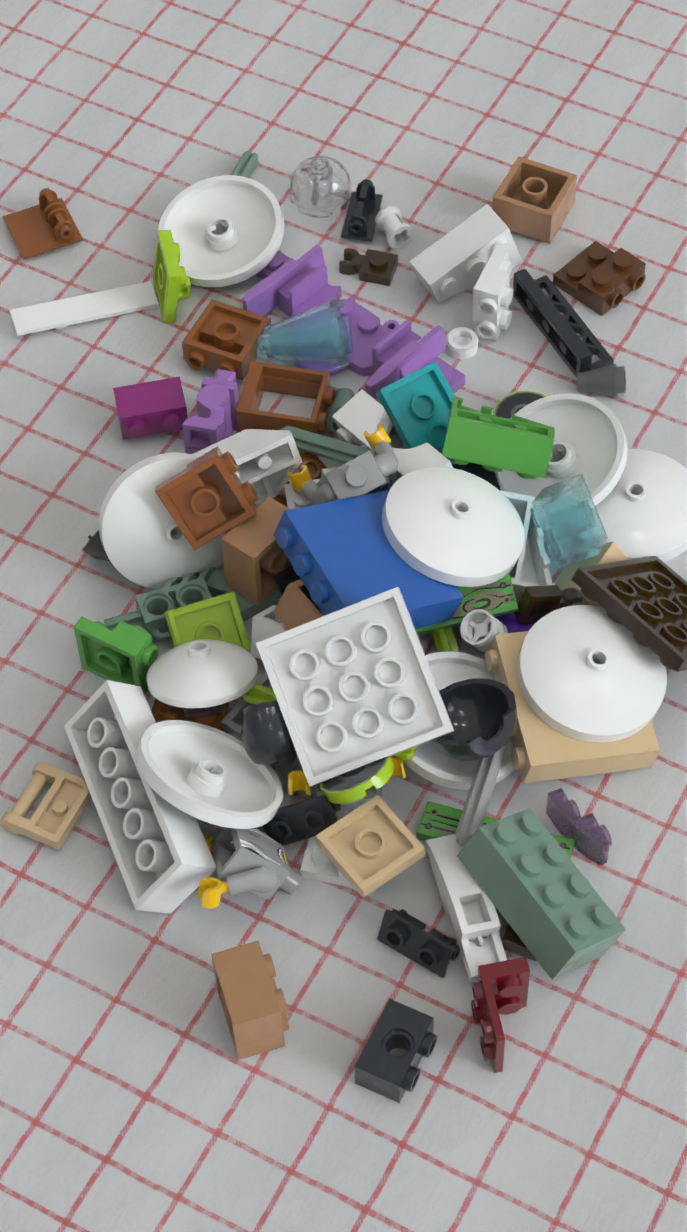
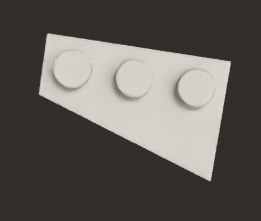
M486 204L409 262L418 280L439 303L476 285L497 244L509 247V262L513 263L512 268L522 264L523 260L509 227Z
M501 490L517 510L524 528L523 549L516 564L508 573L511 577L518 605L526 587L555 584L552 583L549 571L550 561L544 548V534L536 497Z

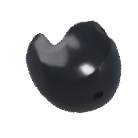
M277 701L251 705L242 710L243 729L241 730V738L248 757L255 764H276L295 755L296 750Z

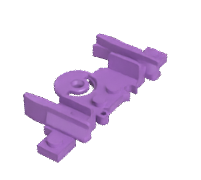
M315 245L296 261L278 250L269 264L255 274L261 281L253 286L242 298L244 310L265 316L277 306L291 318V328L296 332V335L290 344V355L298 368L330 372V375L348 368L362 377L372 375L365 383V386L359 388V391L361 389L364 390L375 400L376 392L382 387L390 385L435 361L453 393L465 385V375L438 357L446 350L443 327L437 325L422 338L411 330V322L408 320L404 321L401 325L395 320H388L382 326L379 317L355 302L354 295H351L348 299H339L342 297L341 286H331L328 284L327 267L325 266L322 247L319 245ZM339 343L343 345L346 351L342 359L338 357ZM321 350H326V351H328V353H324V354L318 353V352L321 351Z

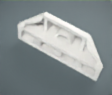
M245 429L191 454L200 457L217 446L222 454L229 451L239 467L235 474L242 484L248 481L258 496V500L254 502L256 506L268 497H276L289 480L287 473L291 472L292 474L294 469H297L302 463L293 435L290 431Z

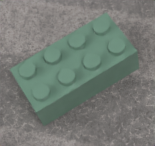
M530 808L479 827L457 855L552 980L602 957L626 930L614 912L605 904L588 879L583 876L568 857L565 850L560 847L545 828L542 821Z

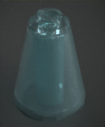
M332 299L264 327L263 334H260L258 337L261 354H266L269 360L338 366L351 364L352 359L346 358V353L353 352L350 321L348 315L341 316L339 309L345 307L341 299Z

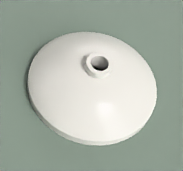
M212 639L189 641L166 651L156 659L147 672V685L152 696L165 704L182 708H206L230 702L247 693L258 679V665L252 654L236 644Z

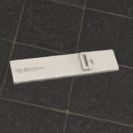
M151 281L11 309L9 311L16 334L20 336L54 328L56 330L68 328V325L159 307V302Z

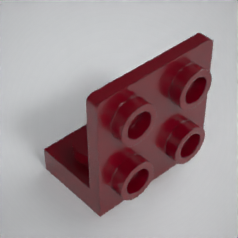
M526 957L478 966L477 982H472L474 1000H471L472 1015L475 1024L481 1023L483 1036L480 1037L482 1055L484 1061L491 1060L494 1073L503 1071L505 1036L499 1014H512L523 1007H527L530 969Z

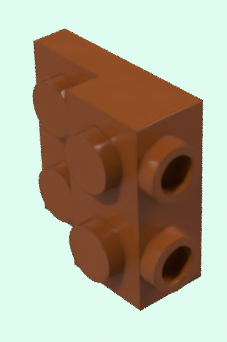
M211 299L182 341L183 360L194 370L207 368L213 371L217 369L233 371L236 373L237 379L243 380L248 373L251 361H256L257 348L271 328V318Z
M218 446L187 464L186 469L155 487L156 494L194 550L256 514V504L254 502L258 500V496L254 488L248 481L243 484L235 474L239 467L229 451L222 454Z

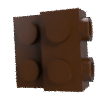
M595 241L553 275V284L602 316L611 308H616L631 291H636L642 286L646 278V263L623 248L618 249L614 253Z

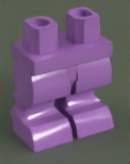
M217 369L213 378H203L201 383L202 389L199 391L196 399L198 416L194 415L187 418L182 424L184 445L186 446L185 453L193 454L232 436L233 430L237 431L235 410L238 404V391L235 372Z

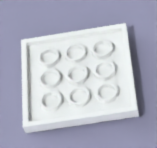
M399 587L256 643L309 787L316 786L387 756L398 754L454 732L453 725Z

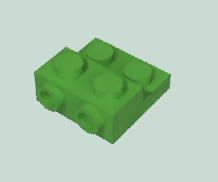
M81 616L74 625V632L82 668L105 680L141 686L145 695L148 691L147 672L158 658L160 651L159 647L153 644L152 635L138 625L131 626L121 620L114 630L111 631L104 623L99 621L93 622Z

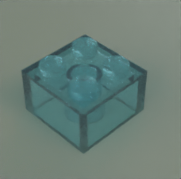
M583 474L543 488L533 500V507L530 509L532 519L537 528L542 527L547 539L544 541L547 556L551 561H556L559 569L599 555L608 540V536Z

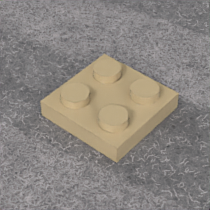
M379 795L374 796L316 835V844L362 898L425 856V847Z

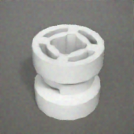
M482 609L469 612L463 618L460 625L462 638L484 654L486 650H489L494 635L508 633L506 626L501 621Z

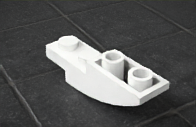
M452 834L425 841V845L445 913L450 915L469 982L477 981L478 966L507 960L499 935L501 925L495 906L457 857L464 846H460L456 842V835Z

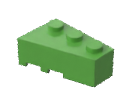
M453 396L445 433L443 456L447 457L450 462L459 465H466L471 462L480 464L484 469L492 472H501L504 469L516 472L518 476L526 479L545 478L554 443V427L513 415L512 419L492 415L494 408L483 405L481 411L463 406V399Z

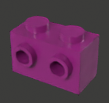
M180 376L113 388L123 440L175 432L183 429L182 424L186 421L188 415Z

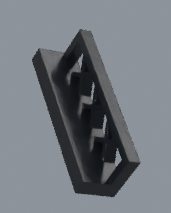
M526 269L514 273V298L576 378L577 372H585L614 363L610 354L547 275L534 280ZM543 288H544V289L547 291V293L549 294V298H548L547 295L543 292V290H542ZM560 312H563L566 318H564ZM576 333L580 334L583 339L581 340ZM592 354L597 355L600 360L592 363Z

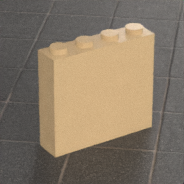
M529 631L494 635L489 650L485 652V663L487 670L493 672L495 681L505 684L515 696L517 721L515 729L510 736L513 745L511 756L513 767L515 770L520 771L523 784L652 767L660 752L652 720L643 729L630 737L604 743L581 741L554 730L530 708L519 686L517 660L521 646Z

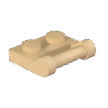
M38 762L32 770V779L12 810L5 812L0 820V826L11 834H22L60 850L92 797L84 778L45 762ZM52 783V786L31 819L25 818L45 785Z

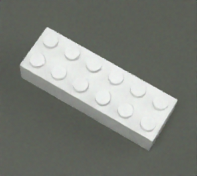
M106 680L65 724L64 728L135 910L171 914L199 886L203 878L209 877L216 870V865L197 819L174 807L159 796L148 785L138 770L135 760L136 747L144 731L156 723L141 686Z

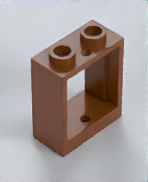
M251 361L235 410L237 433L245 429L281 430L285 426H292L316 434L325 432L328 415L326 409L327 406L331 407L335 398V387L330 386V372ZM264 391L315 398L316 401L311 418L258 411Z

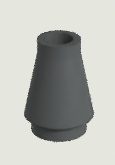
M615 363L585 372H577L578 392L615 397L618 396V393H626L625 367H617Z

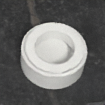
M466 327L452 329L446 336L447 353L456 359L473 357L478 351V335L475 331Z

